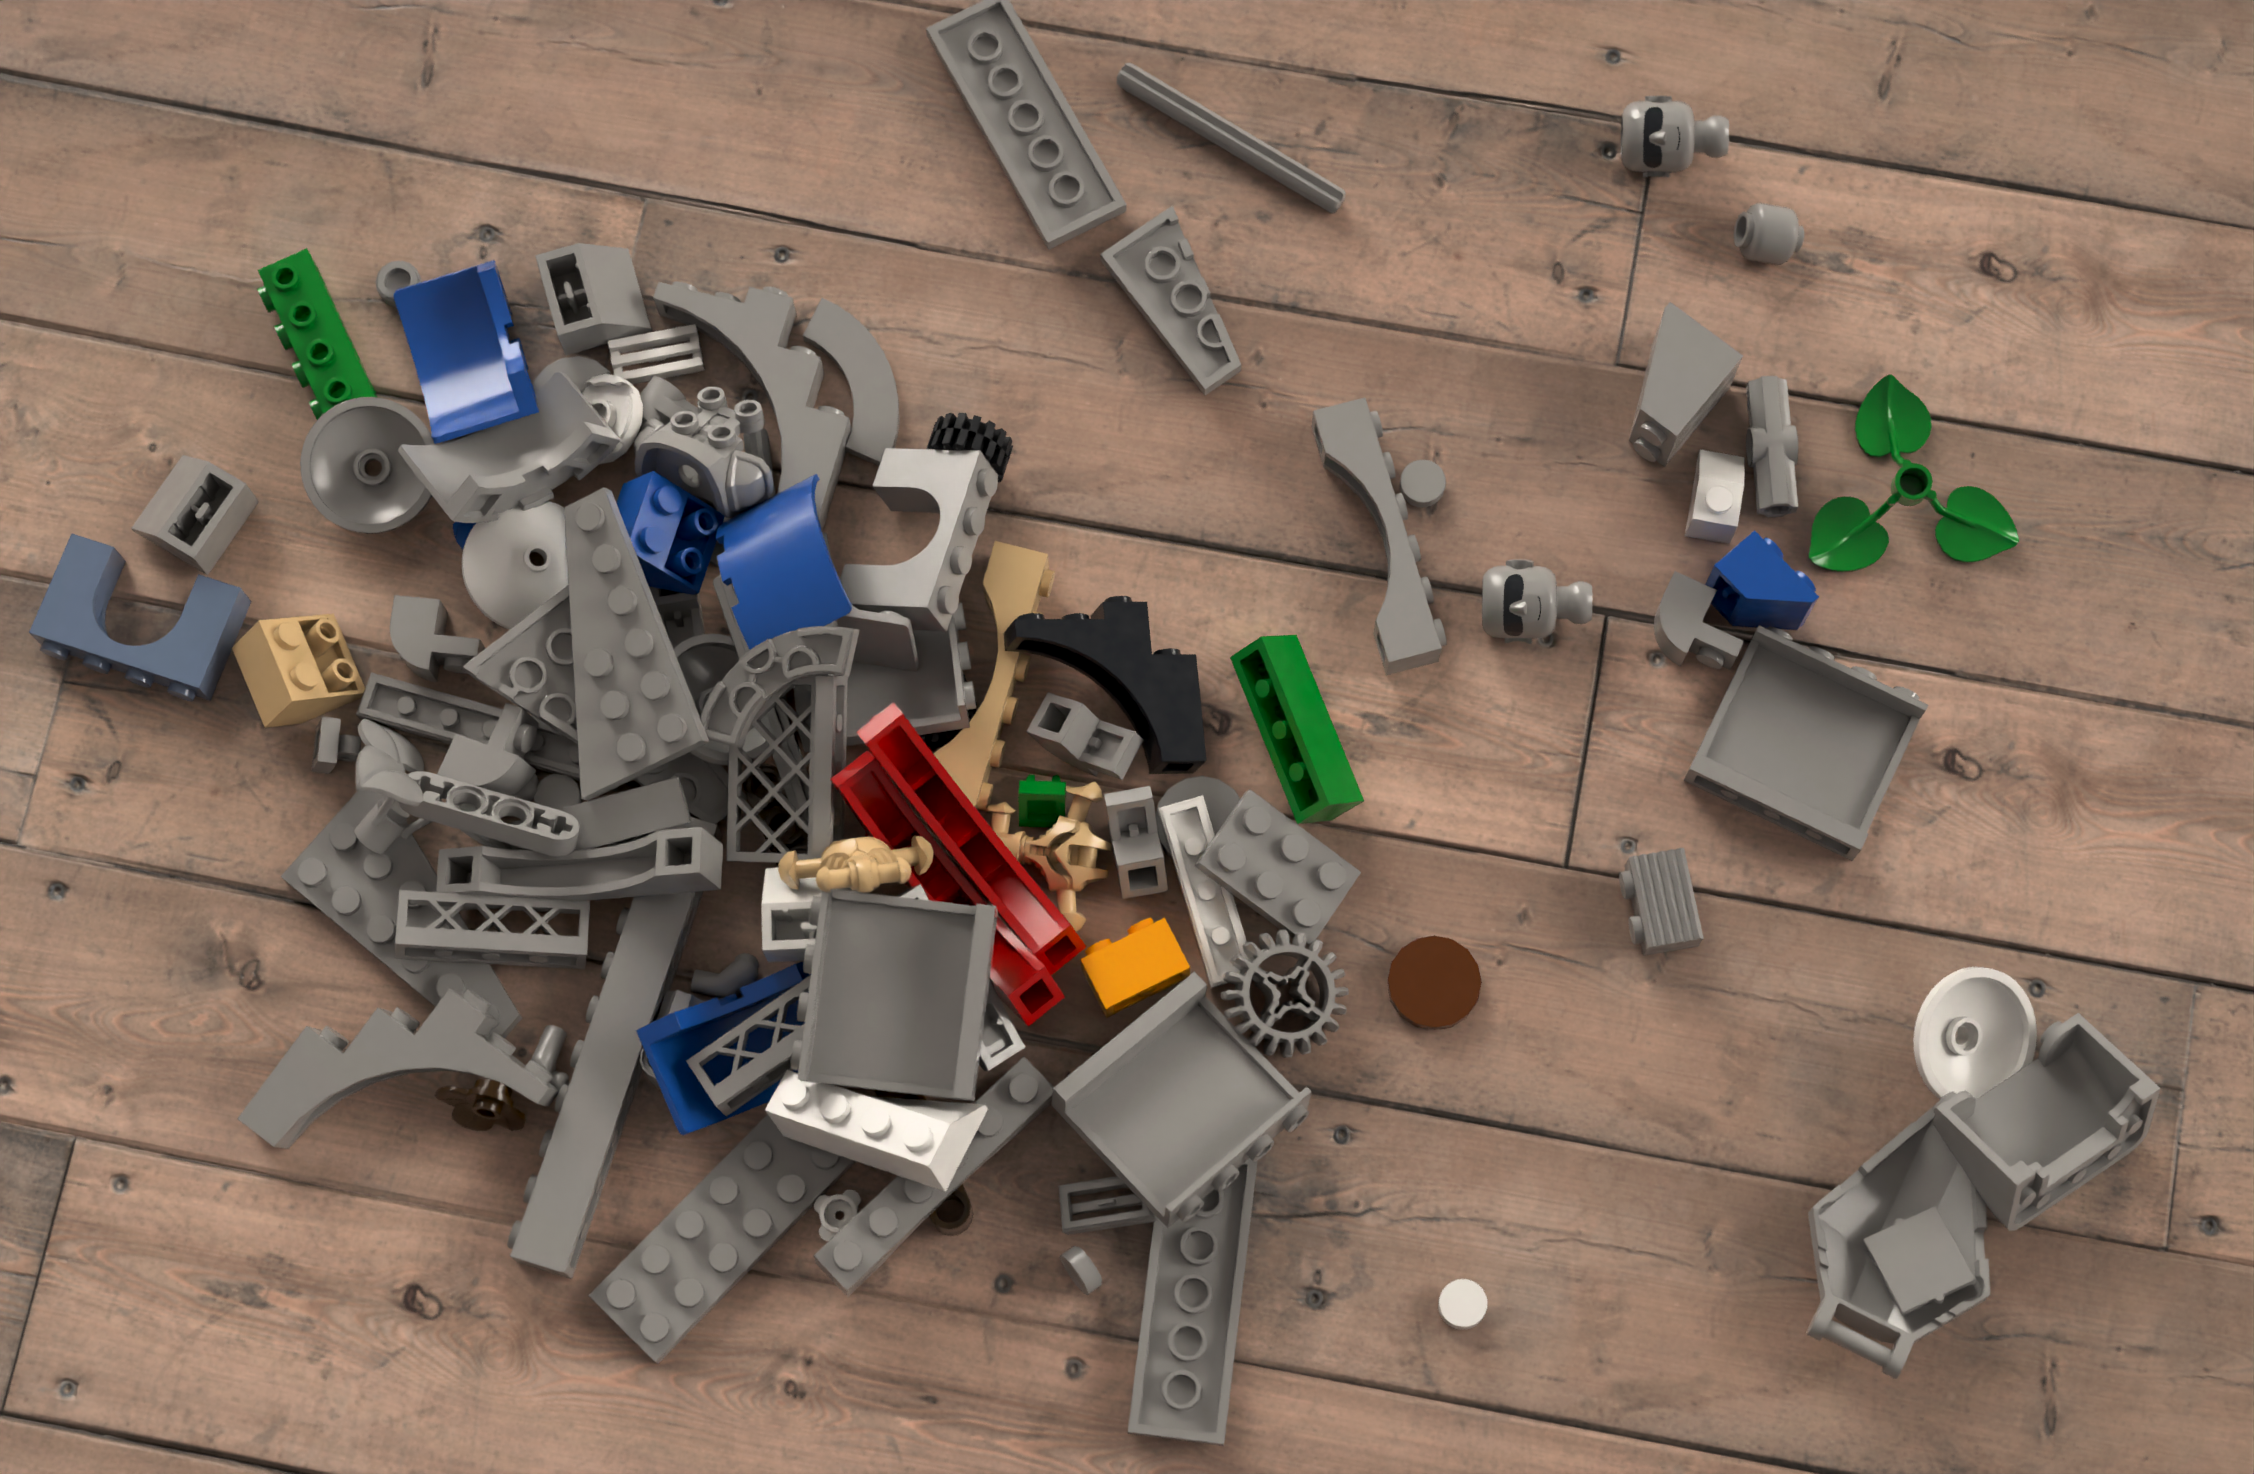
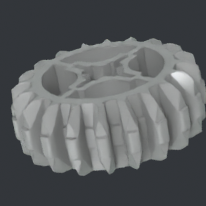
M1286 929L1277 931L1276 945L1267 932L1259 935L1261 950L1251 941L1243 944V950L1249 960L1239 955H1234L1230 959L1232 965L1240 970V973L1226 972L1223 975L1224 981L1235 984V990L1221 992V999L1226 1001L1235 999L1236 1007L1224 1012L1225 1017L1228 1019L1239 1015L1242 1022L1235 1026L1234 1031L1240 1035L1250 1029L1252 1033L1247 1040L1254 1047L1262 1039H1265L1263 1053L1268 1056L1274 1054L1278 1043H1280V1052L1283 1058L1293 1056L1294 1042L1302 1055L1310 1053L1311 1044L1309 1037L1318 1046L1326 1044L1327 1038L1321 1027L1330 1032L1338 1031L1340 1026L1337 1021L1330 1017V1014L1344 1015L1347 1011L1344 1005L1335 1003V997L1349 994L1347 987L1335 988L1334 980L1345 976L1344 969H1337L1331 972L1328 968V965L1333 963L1337 956L1334 952H1331L1320 958L1318 953L1322 949L1323 942L1319 939L1314 940L1306 949V933L1301 931L1296 933L1292 944H1290L1289 934ZM1274 955H1285L1298 959L1295 966L1289 968L1284 976L1274 974L1272 971L1266 972L1259 967L1264 960ZM1309 969L1314 974L1319 987L1318 1007L1315 1006V1001L1307 995L1305 990V982L1310 974L1308 972ZM1251 980L1255 982L1254 986L1259 988L1265 997V1004L1260 1012L1262 1015L1260 1019L1256 1015L1250 1000ZM1292 981L1288 994L1294 998L1293 1001L1296 1003L1292 1004L1291 1001L1282 1003V1006H1278L1281 993L1274 984L1277 983L1280 987ZM1286 1011H1291L1298 1016L1304 1015L1311 1020L1305 1027L1293 1033L1280 1032L1271 1028L1275 1021L1279 1020Z

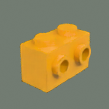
M1152 918L1144 919L1127 930L1128 936L1114 943L1109 938L1104 939L1085 950L1087 956L1080 959L1081 969L1106 1018L1190 976V965L1165 918L1156 922Z

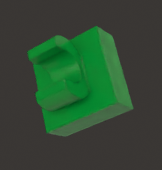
M1030 774L1027 776L1026 781L1019 780V826L1052 827L1060 815L1066 817V782H1061L1059 775H1053L1052 781H1035V775Z

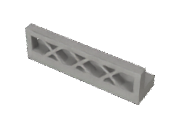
M399 890L395 959L585 969L590 901ZM408 904L429 905L439 918L427 928L407 927ZM441 906H449L451 908L445 911ZM464 907L477 908L487 921L476 930H463L452 917ZM489 909H500V910H499L498 912H496L495 914H493ZM512 910L524 911L535 923L523 933H511L500 920ZM537 912L547 913L543 917H541ZM559 913L580 914L578 936L558 935L547 923ZM446 923L450 929H441L440 927ZM492 926H494V927L497 929L498 932H493V931H488V930H489ZM541 929L545 934H535V933H536L538 930Z
M811 975L686 1060L715 1106L725 1116H728L783 1078L786 1070H794L791 1069L792 1048L795 1040L802 1041L804 1024L802 1026L785 1024L788 1006L799 1000L801 992H809ZM778 1014L776 1022L768 1021ZM758 1027L774 1030L771 1047L761 1054L745 1051L749 1033ZM783 1031L791 1032L781 1040ZM738 1042L737 1049H729L730 1046ZM717 1055L735 1057L731 1075L714 1085L702 1066ZM743 1059L751 1060L750 1062L742 1066Z

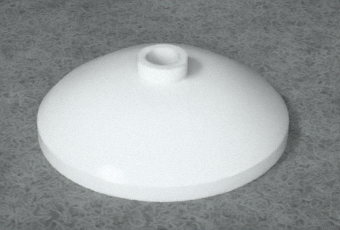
M547 501L526 511L517 506L510 510L499 512L498 520L476 523L466 539L462 554V574L468 594L486 617L510 630L569 585L564 507L554 502ZM532 552L541 554L544 558L543 566L533 565L529 560V554Z
M1984 967L1960 969L1938 982L1923 1002L1915 1024L1914 1055L1920 1076L1929 1090L1939 1099L1949 1092L1957 1094L1961 1091H1967L1977 1099L2033 1061L2036 1049L2037 1026L2032 1005L2021 986L2005 973Z

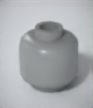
M1756 203L1747 212H1742L1739 215L1734 228V243L1740 248L1743 257L1750 261L1781 265L1786 263L1794 252H1798L1801 249L1804 241V228L1799 225L1796 213L1790 208Z

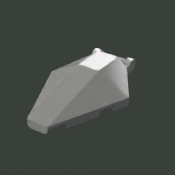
M1936 1104L1880 1149L1841 1185L1835 1187L1808 1212L1820 1304L1806 1334L1819 1341L1824 1337L1883 1367V1373L1894 1379L1902 1371L1914 1343L1981 1304L1990 1296L1989 1259H1985L1983 1233L1987 1229L1986 1203L1935 1128L1933 1119ZM1932 1207H1936L1971 1270L1975 1283L1945 1296L1941 1304H1937L1934 1301L1902 1315L1863 1243V1239L1893 1226L1897 1218H1901L1904 1221ZM1833 1315L1838 1320L1882 1342L1893 1343L1892 1350L1833 1321Z

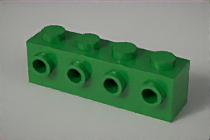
M308 249L301 250L259 269L258 272L264 286L257 288L258 293L268 313L276 310L281 320V323L275 325L274 328L285 350L293 348L297 355L298 361L291 365L302 388L310 385L316 398L308 402L316 419L318 420L329 409L344 401L361 397H377L322 275Z
M1297 635L1261 636L1232 655L1230 659L1297 824L1331 821L1364 801Z

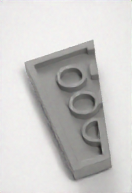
M1173 206L1100 254L1103 265L1204 395H1207L1241 372V362L1221 316L1217 313L1212 302L1208 286L1196 265L1194 254L1187 238L1185 239Z

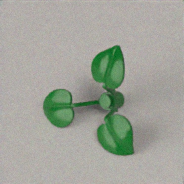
M1889 374L1877 382L1864 398L1856 416L1855 435L1859 446L1867 455L1882 457L1891 453L1892 460L1901 467L1891 482L1890 489L1892 495L1871 515L1867 505L1855 497H1838L1827 502L1819 510L1812 524L1808 557L1813 564L1830 571L1850 572L1866 568L1880 559L1889 544L1888 532L1876 521L1897 502L1904 506H1915L1924 499L1929 501L1937 514L1943 516L1935 528L1936 541L1942 551L1956 561L1973 563L1988 559L2015 547L2019 543V537L2011 516L1993 495L1978 487H1958L1950 493L1945 508L1938 501L1936 492L1931 490L1933 480L1929 470L1921 464L1911 463L1910 460H1905L1900 456V452L1906 454L1914 453L1926 443L1931 433L1932 423L1929 411L1920 398L1904 387L1893 375Z

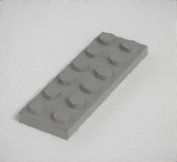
M983 0L926 28L928 39L1048 250L1127 211L1123 197L1009 0Z
M767 1114L588 1296L659 1364L809 1211L816 1199L824 1195L857 1161L784 1137Z
M1248 1159L1237 1169L1239 1171L1237 1178L1223 1191L1218 1192L1214 1188L1202 1199L1204 1201L1202 1208L1188 1221L1182 1222L1178 1219L1169 1228L1159 1219L1153 1224L1128 1434L1224 1446L1258 1161L1253 1162L1251 1159Z

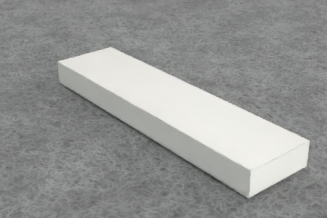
M1202 795L1158 808V813L1210 988L1227 984L1223 980L1224 973H1240V970L1230 962L1232 956L1239 955L1247 960L1249 958L1243 950V944L1247 941L1233 894L1194 866L1215 836Z

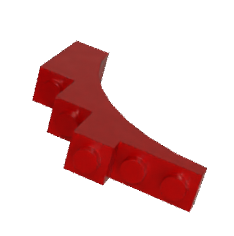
M894 702L881 713L872 717L866 725L856 732L900 793L929 826L944 848L973 881L989 904L997 907L998 915L1025 947L1046 967L1050 975H1053L1087 947L1072 925L1046 896L970 802Z
M868 751L864 752L830 779L867 833L865 834L866 837L882 840L889 846L890 850L912 847L911 839L913 836L923 837L931 844L933 849L931 865L921 875L915 872L914 866H910L911 876L904 883L908 888L921 884L929 901L976 906V904L988 905L938 845L871 753ZM997 916L990 981L999 998L1027 1026H1030L1065 996L1046 967Z

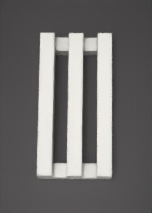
M696 324L608 340L611 364L614 371L613 375L621 377L631 384L650 381L653 376L668 378L705 371ZM684 341H690V342H687V343H681V344H676V345H671V346H666V347H660V348H655V349H650V350H645V351H639V352H634V353H629V354L620 355L621 353H627V352H632V351H637V350H642V349H648V348H653V347H658V346H663V345H669V344H674V343H679V342H684ZM687 354L693 355L692 359L623 372V366L645 362L652 363Z

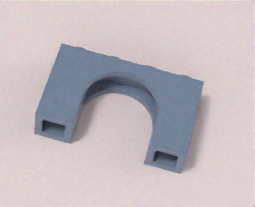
M71 533L29 631L41 644L40 651L60 660H66L68 655L83 659L82 664L103 674H109L110 669L126 673L125 679L143 687L151 688L153 682L168 687L167 692L186 701L193 702L195 696L211 701L251 604V600L240 587L198 574L179 621L167 635L153 643L140 646L118 643L110 639L108 635L105 614L108 602L126 561L113 546Z

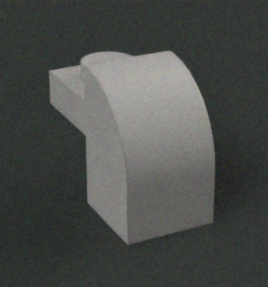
M1676 571L1666 588L1654 618V634L1660 649L1666 657L1679 666L1682 665L1689 651L1696 654L1697 660L1708 667L1715 669L1724 667L1730 670L1744 641L1702 622L1717 590Z
M394 595L390 619V636L396 651L407 667L417 676L432 682L438 681L440 665H444L443 668L447 671L465 674L466 672L461 670L462 666L485 649L481 640L477 638L446 636L448 612L440 599Z
M1049 692L1026 731L1043 748L1071 766L1094 776H1097L1098 772L1121 780H1123L1144 741L1135 731L1099 720L1083 703Z
M506 703L487 744L455 734L437 775L509 796L516 794L528 784L536 772L523 758L526 752H529L534 746L539 722L523 708Z
M1145 786L1104 794L1110 841L1112 843L1122 899L1168 891L1165 862L1157 830L1151 787Z

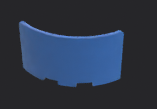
M495 260L400 288L394 292L393 298L417 370L428 412L432 439L435 444L539 412L535 390L527 371L529 368L519 338L511 340L507 329L514 326L511 318L512 312Z
M817 474L724 521L717 529L716 540L720 545L723 544L725 552L717 555L722 582L727 586L733 584L739 604L731 608L749 650L767 639H772L796 629L826 626L852 611V604L835 570L819 524L815 503V489L817 482L820 480Z
M804 961L795 963L774 974L741 987L739 990L742 998L738 999L736 993L719 1000L716 997L673 1012L636 1030L677 1130L681 1135L695 1132L770 1102L782 1078L737 1110L725 1116L715 1106L686 1060L810 976V973L803 972ZM799 1000L788 1006L785 1024L802 1026L805 1023L797 1021ZM778 1014L768 1021L776 1022ZM758 1027L749 1033L745 1051L760 1054L771 1047L774 1030ZM783 1031L781 1040L791 1032ZM738 1042L730 1046L729 1049H737ZM717 1055L702 1066L714 1085L731 1075L735 1057ZM743 1059L742 1066H744L751 1060Z

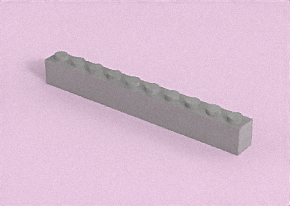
M691 817L692 822L663 829L703 827L719 842H721L723 836L717 824ZM704 891L636 896L633 898L630 909L623 908L616 927V934L621 935L616 951H609L602 966L601 978L606 980L600 997L594 995L587 1009L586 1022L590 1023L584 1041H577L571 1056L570 1066L575 1069L569 1086L562 1085L556 1099L555 1112L559 1113L554 1130L548 1129L541 1142L539 1156L544 1159L538 1176L531 1175L524 1192L523 1201L528 1203L523 1220L515 1221L509 1235L508 1248L512 1249L510 1257L516 1262L566 1278H573L643 1072L640 1063V1054L643 1046L636 1030L657 1020L666 991L671 989Z

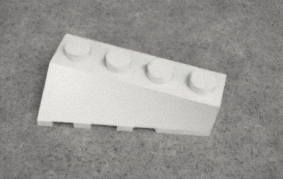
M786 1070L765 1109L784 1137L946 1192L988 1111L987 1106L983 1104L865 1096L831 1084L798 1080V1073Z

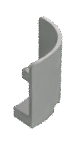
M556 372L535 394L539 408L538 413L486 428L450 442L434 445L402 444L397 451L452 521L482 523L498 520L499 512H504L517 506L526 511L553 499L554 495L551 490L567 481L573 475L578 480L584 478L610 454L621 440L565 373Z

